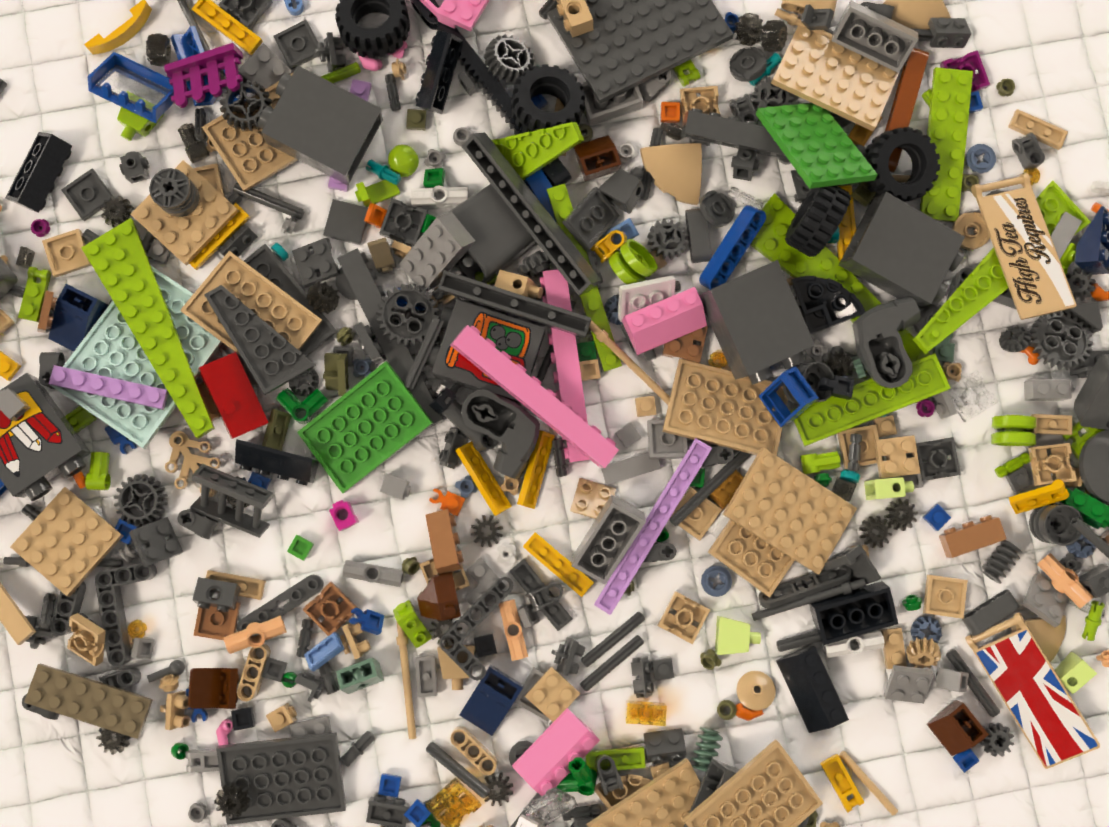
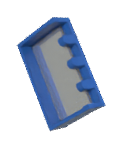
M113 52L87 76L88 91L154 123H157L158 119L173 104L171 96H174L173 86L169 83L170 78L116 52Z

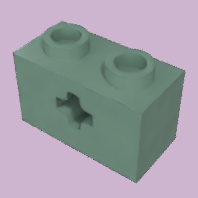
M369 658L336 671L340 690L347 694L384 681L380 662L374 658Z

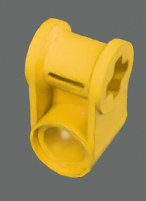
M613 230L595 243L590 250L598 255L601 259V264H603L617 250H620V247L627 241V236L622 231ZM615 234H620L622 240L616 245L613 242V237Z

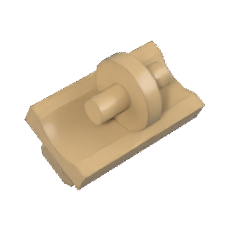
M349 623L342 626L346 639L344 635H341L340 639L345 648V655L351 653L348 645L355 659L362 657L365 652L371 649L367 639L359 643L356 639V635L364 632V630H361L360 623L355 625Z
M180 690L176 693L167 694L166 705L160 706V712L165 713L166 730L189 726L190 718L184 715L185 709L189 708L188 696H185L186 691Z

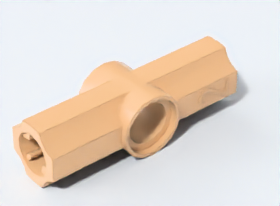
M1051 553L1037 564L1051 578L1053 587L1058 592L1065 593L1080 609L1094 598L1079 582L1078 575L1072 569L1065 568Z
M515 599L501 602L499 609L511 659L514 661L526 658L528 653ZM512 624L519 628V632L516 635H511L508 632V627Z
M278 616L262 623H250L246 629L224 637V642L228 653L232 654L250 646L260 647L266 640L284 634L287 631L282 617Z

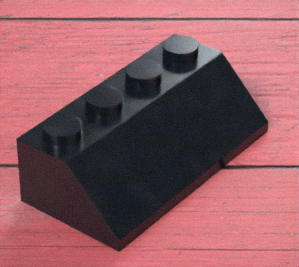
M437 31L436 36L432 38V50L426 59L427 68L421 77V89L416 95L417 107L438 114H443L463 40L452 33Z
M38 132L5 199L39 213L46 205L45 199L55 187L54 182L63 171L62 166L65 160L71 156L73 145L53 134Z
M236 440L235 463L241 464V469L251 471L252 468L259 469L260 474L270 476L271 473L278 474L277 478L289 481V477L297 479L296 483L306 486L308 482L314 483L319 466L318 460Z
M883 581L852 590V593L846 595L842 593L809 604L813 622L823 645L899 624L891 589Z
M806 646L776 660L809 733L830 729L849 720L815 646Z

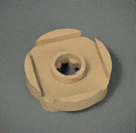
M964 213L952 225V230L965 236L960 247L968 251L982 247L990 239L981 213ZM973 227L975 235L968 234L967 228Z

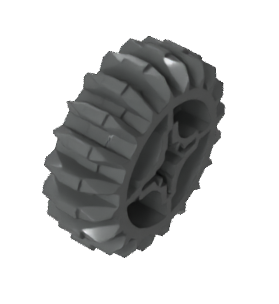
M506 34L502 37L498 35L490 41L485 49L484 59L485 65L489 66L488 71L493 72V77L498 76L499 81L503 79L506 84L511 81L514 85L519 76L523 75L524 71L527 69L531 71L532 67H534V54L530 53V47L525 46L526 42L521 43L519 38L514 39L513 35L508 38Z
M247 79L246 84L241 81L240 88L235 92H232L226 86L228 93H222L221 95L224 99H221L219 102L222 105L220 111L224 113L222 115L225 120L228 119V125L234 124L236 130L241 126V130L244 132L246 127L253 131V126L255 125L257 129H260L258 121L261 113L267 106L272 108L270 106L272 100L268 98L270 95L268 91H265L264 86L258 87L259 84L256 81L251 85L249 79ZM247 93L255 94L260 99L250 98L247 96ZM238 95H240V98H239L237 101H234V102H233V100H234ZM245 99L249 104V107H247L248 112H246V109L244 108ZM261 107L258 113L252 117L253 112ZM232 112L243 113L246 118H239Z
M136 474L134 479L132 477L127 478L128 483L121 482L123 489H116L120 494L114 496V499H118L114 506L120 507L116 513L122 514L120 519H127V524L134 522V526H140V524L144 526L148 522H155L154 518L160 519L161 515L159 512L165 513L166 510L162 508V505H168V502L163 501V498H167L168 495L162 494L166 488L159 487L161 481H155L153 476L148 478L146 474H143L141 477ZM144 484L152 491L144 493L142 489L138 488V485ZM131 492L132 497L131 500L128 502V496ZM139 497H145L142 504L138 503V500H141ZM154 499V505L151 509L150 502ZM138 507L144 513V516H137L130 509Z

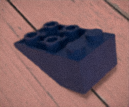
M1104 206L1100 207L1076 245L1075 263L1081 269H1084L1086 274H1109V211Z
M65 284L56 301L48 339L74 352L106 310L108 304Z
M490 664L486 670V675L480 680L459 715L493 736L523 689V684Z

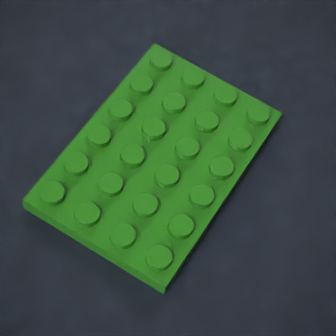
M813 103L757 109L756 116L809 189L874 181L878 175L828 110Z
M385 361L297 433L343 494L431 426L433 421L409 389L405 387L390 364Z

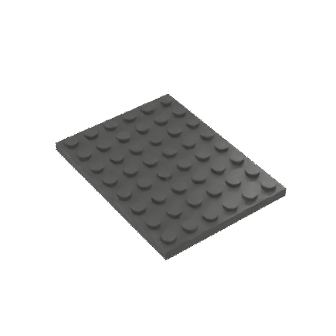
M585 0L593 18L594 30L573 38L570 31L565 30L563 23L565 19L563 15H559L557 8L547 12L549 21L600 104L733 39L734 35L712 0Z

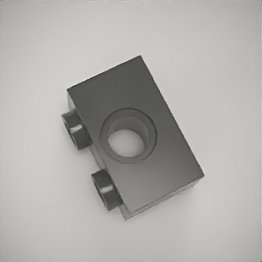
M198 577L192 600L198 604L197 607L209 609L211 606L217 607L218 611L229 612V609H236L241 587L237 583ZM219 591L221 593L220 597L212 600V595Z

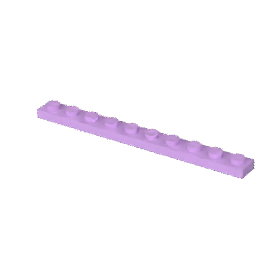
M695 438L646 518V523L594 603L596 607L609 615L613 613L711 452L712 447Z

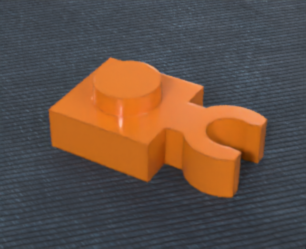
M434 489L433 491L437 492L439 497L436 500L430 498L429 501L435 504L442 503L440 509H448L451 514L458 516L465 498L449 491L444 496L439 489Z

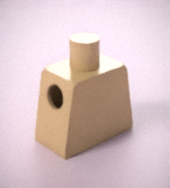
M499 270L495 287L532 299H540L542 297L543 288L538 287L529 277Z
M475 644L464 645L475 656ZM444 645V647H445L446 649H449V648H451V647L453 646V645ZM438 646L437 652L443 679H452V690H463V678L470 677ZM461 651L457 655V660L460 663L465 662L468 658L465 651Z

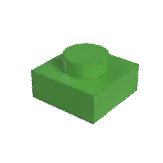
M296 534L287 552L305 561L314 543Z

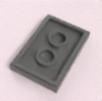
M595 187L562 223L585 251H589L620 215L598 187Z

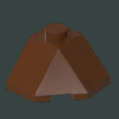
M452 572L432 576L426 588L417 597L420 615L439 621L461 617Z

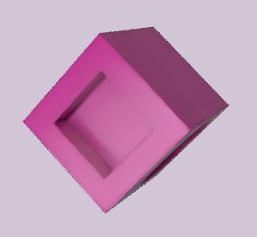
M340 500L332 505L333 508L329 510L339 531L359 523L348 501ZM342 509L348 512V517L345 520H341L339 517V512Z

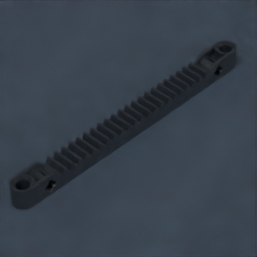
M410 0L415 11L430 29L452 33L463 40L458 58L460 65H464L466 72L469 71V75L478 83V88H482L484 95L487 94V100H491L492 106H496V111H500L501 118L505 117V123H509L510 129H514V134L524 133L522 132V127L519 128L515 124L516 119L512 117V98L495 76L493 77L491 71H488V67L456 27L454 29L438 22L437 17L420 0ZM430 0L437 8L440 7L435 0ZM559 158L553 160L550 165L547 164L541 168L552 187L566 184L572 179L569 171Z

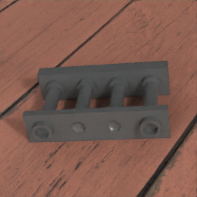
M202 464L192 474V481L201 484V496L190 506L191 510L258 538L269 528L270 524L261 520L262 510L273 498V492L205 464ZM209 488L219 492L218 502L209 499ZM227 495L236 499V509L226 506ZM244 502L254 506L253 516L243 513Z

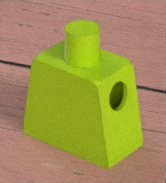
M127 91L130 101L136 103L141 99ZM144 100L145 107L152 111L155 105ZM121 107L117 120L125 127L120 136L128 141L132 140L135 133L146 137L157 124Z

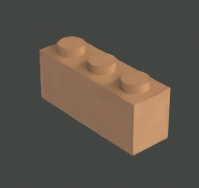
M448 509L426 514L435 569L439 574L462 569L461 562H464L462 551H458L457 544H460L458 532L455 533L454 526H457L454 514L451 515Z
M987 515L979 518L980 522L973 523V521L961 524L962 528L955 529V527L944 530V534L939 535V539L946 558H954L1006 540L1000 518Z

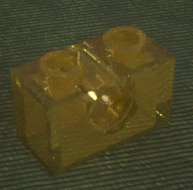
M626 700L624 720L626 724L666 726L667 706L665 703Z

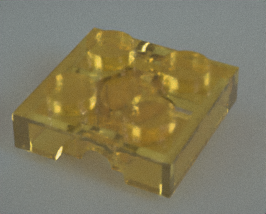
M456 777L425 804L427 809L446 827H459L465 814L474 813L482 806L480 801Z

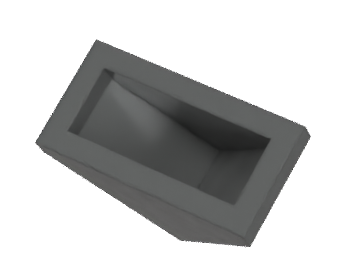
M1098 301L1077 304L1075 308L1063 310V313L1066 315L1071 313L1072 319L1077 316V322H1084L1082 326L1089 328L1088 331L1091 333L1101 331L1103 328Z

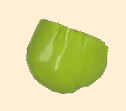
M396 145L388 154V163L391 170L400 174L401 177L411 176L417 170L419 159L412 147Z

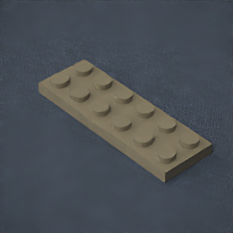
M40 663L37 664L24 703L139 739L153 699Z

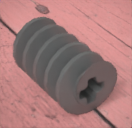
M1007 540L1000 542L1001 546L996 547L997 552H992V558L987 559L988 565L983 564L982 566L984 570L982 572L998 584L1002 583L999 576L1007 577L1003 571H1011L1008 564L1016 565L1012 559L1019 560L1020 557L1017 553H1023L1017 546Z

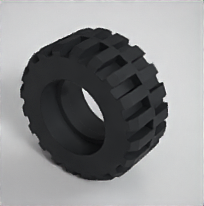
M339 0L340 3L336 7L335 20L343 43L346 47H349L351 52L355 54L358 52V56L361 57L369 56V58H375V56H380L382 58L386 57L385 54L390 53L391 55L396 52L395 49L401 48L403 41L407 40L408 32L410 31V19L405 0ZM379 12L389 16L385 23L376 28H363L357 25L359 20L369 13Z
M542 64V67L538 65L532 67L531 71L527 69L516 80V85H514L511 114L513 119H516L515 124L519 128L522 127V132L524 133L570 122H577L579 125L586 98L585 92L582 91V84L577 82L578 78L574 74L570 75L567 69L564 68L562 70L557 65L550 67L549 64ZM540 94H549L558 98L563 103L564 108L556 112L543 111L536 107L531 99Z
M905 127L884 132L872 140V144L868 145L865 149L868 153L863 156L878 175L874 181H866L864 183L870 185L868 186L870 192H876L875 197L888 192L903 202L921 198L926 195V191L932 189V182H936L938 178L936 172L940 170V164L937 159H940L939 153L936 154L935 149L937 147L935 143H930L931 138L928 135L922 136L923 132L921 130ZM895 148H901L906 151L912 161L911 176L904 184L897 182L889 171V158Z
M837 185L812 188L787 230L788 232L785 236L786 243L809 257L817 256L826 246L827 242L830 241L841 223L850 204L851 196L849 192Z

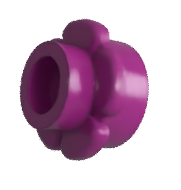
M45 219L34 220L31 224L32 233L36 234L37 237H44L45 234H49V222Z
M929 399L918 402L916 404L918 415L921 417L932 416L935 410L934 403Z

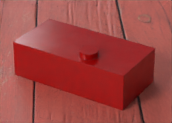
M236 352L198 368L231 439L269 423Z

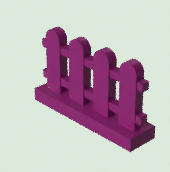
M230 43L164 65L165 72L172 78L169 79V83L173 86L174 96H171V101L178 107L185 108L188 104V98L191 97L196 102L201 103L204 101L205 93L210 92L214 97H219L223 92L222 87L227 86L232 92L237 91L240 88V82L243 81V77L238 72V65L241 64L240 60L243 59L242 51L234 43ZM225 69L226 79L221 80L220 70ZM208 75V85L204 86L203 76ZM190 80L191 90L187 91L186 81Z

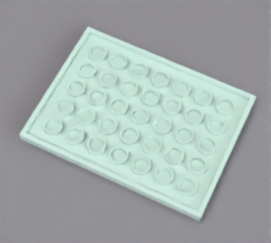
M152 267L182 342L183 350L189 360L191 370L197 379L200 375L198 368L208 364L223 343L180 311L193 293ZM114 301L109 304L63 366L167 390ZM51 385L143 449H146L177 406L170 394H168L164 410Z

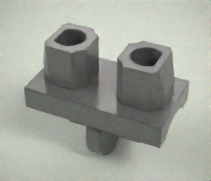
M327 32L324 43H318L319 48L314 50V56L320 57L321 62H326L327 60L328 72H333L335 68L345 66L346 57L345 54H336L335 50L343 49L342 38L333 37V32Z
M25 616L36 631L32 637L25 641L30 642L31 649H37L40 644H46V639L41 637H58L51 632L50 628L36 627V616Z
M567 637L564 645L560 644L558 650L552 649L551 654L556 655L554 663L558 664L556 671L566 676L568 674H578L579 664L573 662L575 655L582 657L586 648L579 644L578 641Z

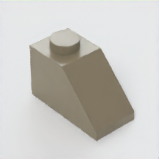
M386 237L367 243L378 273H389L393 271V268H396L392 250Z

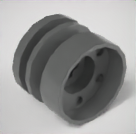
M173 168L163 169L151 179L149 186L150 196L169 215L175 217L187 216L198 206L200 199L199 190L180 170Z
M819 361L796 365L802 376L819 397L814 403L826 401L831 397V390L821 391L817 389L818 381L821 380V377L833 380L834 374L829 366ZM784 384L782 387L787 399L792 403L799 404Z
M1053 503L1034 509L1030 515L1029 527L1033 536L1039 541L1066 546L1076 542L1082 535L1070 524L1071 520L1078 517L1083 521V518L1074 507Z

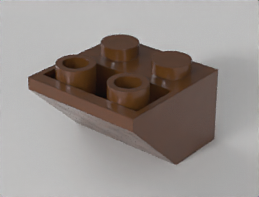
M609 135L573 147L585 182L621 169L622 163L616 146Z
M958 700L952 702L926 724L951 756L973 748L989 735L967 706Z

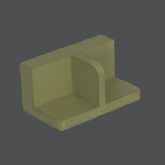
M325 353L323 379H325L326 390L338 391V396H343L349 391L348 354Z

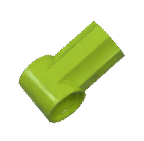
M838 451L800 456L804 474L836 469L840 467L841 463Z
M91 452L90 471L85 479L87 490H109L111 484V477L108 473L110 453Z

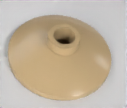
M750 671L739 679L736 692L742 705L750 710L759 711L766 709L772 704L776 689L772 679L767 674L760 671ZM755 686L760 688V693L754 691Z

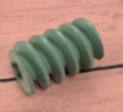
M700 727L699 729L704 734H698L702 742L695 743L700 747V750H693L698 757L691 758L696 763L692 767L707 772L712 758L719 755L715 749L721 748V745L716 741H722L723 737L718 734L720 733L718 731Z

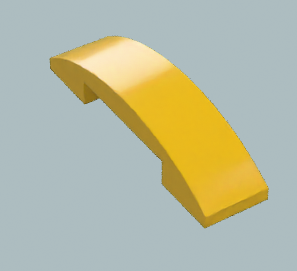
M145 0L140 1L129 10L133 17L105 38L98 33L84 45L92 54L105 53L118 48L141 30L150 16L151 7Z

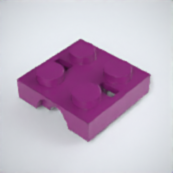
M978 50L955 60L951 58L942 61L940 64L941 68L973 71L971 92L985 89L990 85Z

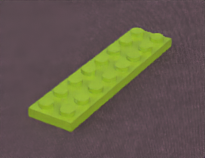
M938 67L933 69L927 135L931 138L930 143H935L937 147L935 152L936 154L939 153L940 159H937L938 164H940V170L936 172L938 178L936 182H932V189L926 191V195L921 197L920 211L937 221L954 222L959 217L973 71Z
M934 353L912 362L913 372L908 381L900 387L885 388L869 379L853 386V394L850 400L831 396L826 401L810 405L794 420L804 447L950 390L951 387L936 354Z

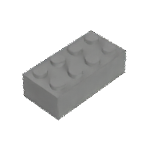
M850 0L832 34L831 41L899 73L919 37L917 31Z
M452 211L438 216L399 265L416 286H419L421 292L424 289L428 291L438 286L441 282L443 271L450 272L474 244L475 240Z
M611 494L573 554L571 566L606 584L646 523L645 513Z

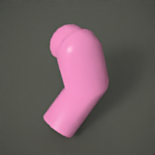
M358 56L363 68L367 70L377 71L383 66L380 59Z
M230 719L223 720L216 730L219 745L229 744L227 736L233 729V721Z

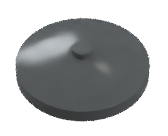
M1104 430L1091 436L1083 445L1079 456V472L1088 492L1094 498L1109 505V430Z

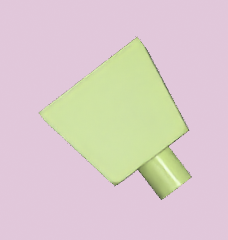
M903 477L864 481L866 500L905 497L906 493L914 492L913 481H904Z
M717 616L715 653L717 655L749 652V643L760 644L761 633L750 632L749 623Z
M1072 651L1055 669L1065 688L1072 694L1098 674Z

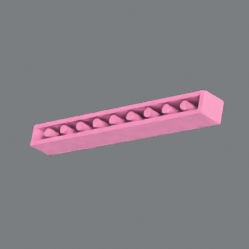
M558 269L543 271V276L539 277L540 287L545 289V296H542V301L572 311L567 280ZM550 327L551 333L547 334L548 343L553 346L550 358L551 364H555L556 371L553 372L554 383H558L559 390L555 391L556 398L560 402H567L572 407L571 411L575 414L579 413L587 419L576 336ZM566 441L567 447L563 448L565 459H569V462L590 460Z
M467 325L462 329L450 346L599 468L607 467L619 451L615 447L616 443L608 437L605 439L600 435L601 431L596 426H590L586 423L587 419L584 416L571 411L572 407L567 402H560L556 398L555 392L549 388L547 390L541 386L542 382L535 376L530 377L526 374L527 370L519 363L514 364L510 360V355L504 351L500 352L495 348L496 344L488 338L485 340L480 336L481 332L476 327H469Z

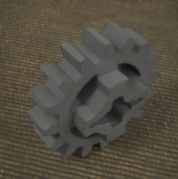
M769 76L765 82L760 80L759 85L755 86V92L752 94V97L756 98L753 101V105H758L756 111L758 108L792 105L790 102L793 101L794 97L790 96L792 93L771 84L772 80Z
M663 219L661 223L657 221L654 226H651L650 232L647 235V238H649L647 245H652L650 251H657L656 256L658 257L661 254L664 260L666 256H669L670 260H673L674 256L680 257L681 252L684 253L689 243L686 240L689 235L683 233L686 228H680V222L673 224V219L669 223H667L666 219Z
M539 250L523 260L524 264L520 265L517 271L519 275L536 278L543 271H549L551 269L550 265L553 263L545 252Z

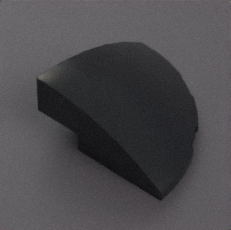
M803 276L791 279L795 297L798 298L801 304V314L811 335L865 313L863 305L855 294L850 293L837 281L817 278L816 276Z

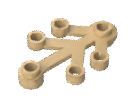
M176 431L170 436L169 444L173 449L170 460L165 464V470L169 473H175L178 470L177 461L180 452L184 456L179 478L174 482L177 489H185L187 487L190 468L194 473L199 468L197 463L205 464L215 469L220 468V459L191 454L188 448H197L203 453H208L212 448L209 442L190 440L188 435L182 431ZM178 437L181 438L180 444L176 443V439ZM206 443L208 448L204 451L202 445ZM213 460H217L218 462L216 467L212 466ZM170 464H174L172 471L169 470ZM180 480L184 481V485L182 487H179L178 482ZM210 488L209 498H212L217 494V491Z

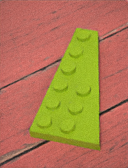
M577 122L492 140L522 180H525L584 141Z

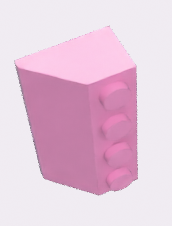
M695 287L630 313L622 319V323L637 355L707 326L703 303Z
M567 708L520 756L512 767L532 789L543 798H546L570 773L568 769L569 762L577 757H582L583 759L600 740L583 721Z

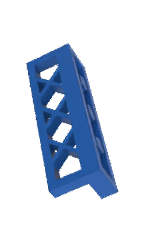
M190 26L185 34H173L170 38L178 60L205 52L195 26ZM208 75L203 76L204 86L208 85ZM189 80V81H186V83H187L188 89H189V91H190V90H191V83H190V80ZM207 92L203 102L198 103L193 98L192 100L195 106L213 105L218 97H214L210 92Z

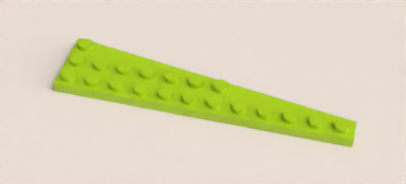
M1053 180L1036 198L1050 235L1064 212L1082 221L1074 235L1091 223ZM994 247L912 339L924 354L928 353L1008 289Z
M774 193L762 208V211L766 213V220L750 246L771 262L778 260L781 269L791 277L816 276L817 278L832 279L841 283L846 290L855 294L863 305L865 312L881 305L880 301L851 272L839 266V259L826 246L817 256L809 257L786 243L785 236L795 214ZM856 317V318H854V319H851L850 321L853 323V322L856 321L859 317ZM907 329L898 331L911 362L931 355L929 352L924 354L912 340L914 337Z
M130 218L81 248L195 437L199 439L214 430L215 427L207 406L203 401V396L196 383V378L189 365L187 355L183 350L182 342L165 299L162 296L160 286L154 276V271L149 263L134 220Z

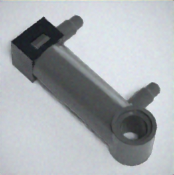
M456 383L450 389L446 388L441 391L429 406L438 414L442 413L473 442L474 448L477 451L487 452L496 447L498 441L486 434L471 430L464 424L461 414L462 405L456 400L457 396L455 395L461 385ZM483 437L487 439L488 445L484 444Z

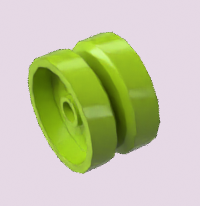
M628 239L620 247L621 251L617 250L609 258L612 270L625 284L645 281L646 277H650L658 269L651 253L633 239Z
M1023 415L992 417V428L1004 430L991 434L992 445H1036V435L1031 432H1023L1036 428V417Z

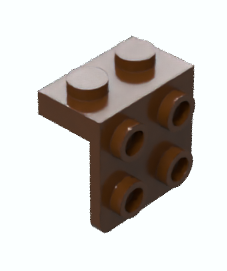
M192 668L190 670L188 707L191 709H236L238 701L237 683L239 681L238 668Z

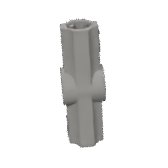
M345 560L342 577L401 587L403 570ZM371 568H375L378 572V576L375 579L370 578L368 575Z

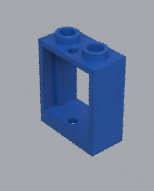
M796 366L784 371L758 396L780 427L793 422L819 398ZM784 384L800 405L792 413L776 393Z

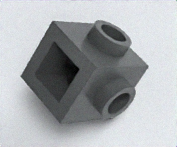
M738 149L737 155L733 156L731 162L734 179L752 180L754 171L757 172L759 167V160H756L757 152Z
M135 151L128 152L125 156L120 157L122 163L119 164L121 173L125 175V178L131 184L150 179L148 173L150 166L146 157Z

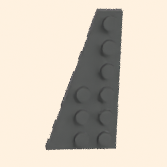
M222 285L204 294L264 395L316 366L314 362L308 359Z

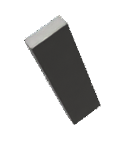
M525 559L509 571L526 593L546 586ZM558 600L541 609L557 631L573 620Z

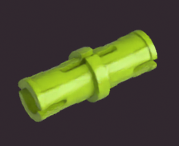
M1096 600L1091 602L1089 614L1085 617L1086 624L1082 638L1086 639V636H1088V641L1095 640L1098 626L1102 623L1101 615L1105 604L1101 602L1099 605L1100 601Z

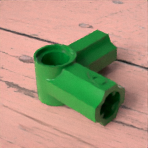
M289 388L279 393L276 398L299 424H307L312 416L329 402L318 389L312 392L303 402ZM301 410H305V417L301 419L297 418L298 412Z
M582 757L574 758L573 761L569 762L568 766L571 773L557 785L558 791L579 792L587 796L594 794L597 772L589 769Z

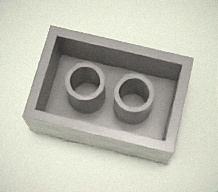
M581 83L583 86L582 91L585 92L586 97L583 111L589 126L642 109L644 100L638 86L600 104L588 83Z

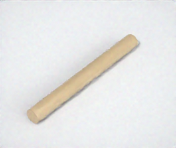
M842 751L839 757L891 815H895L898 812L897 808L845 751Z

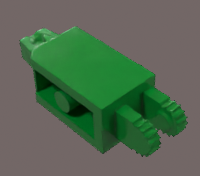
M1066 487L1069 497L1066 500L1059 501L1060 503L1072 506L1078 510L1083 518V522L1093 528L1099 529L1102 527L1105 529L1109 527V506L1077 488L1072 491Z

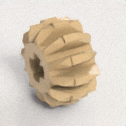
M916 637L915 641H910L906 649L907 659L915 668L920 666L921 668L928 667L931 669L932 665L937 666L941 658L940 647L938 643L933 641V638L927 640L925 637L923 639Z

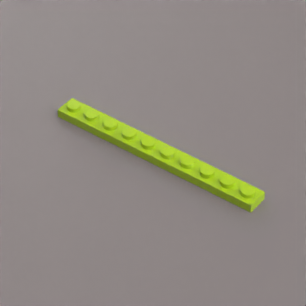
M561 184L548 188L546 191L556 223L590 265L587 252L562 223L573 211L566 185ZM596 285L588 293L579 295L585 315L590 317L601 330L604 329L609 334L608 337L614 341ZM591 331L603 372L621 367L620 358L604 342H600Z

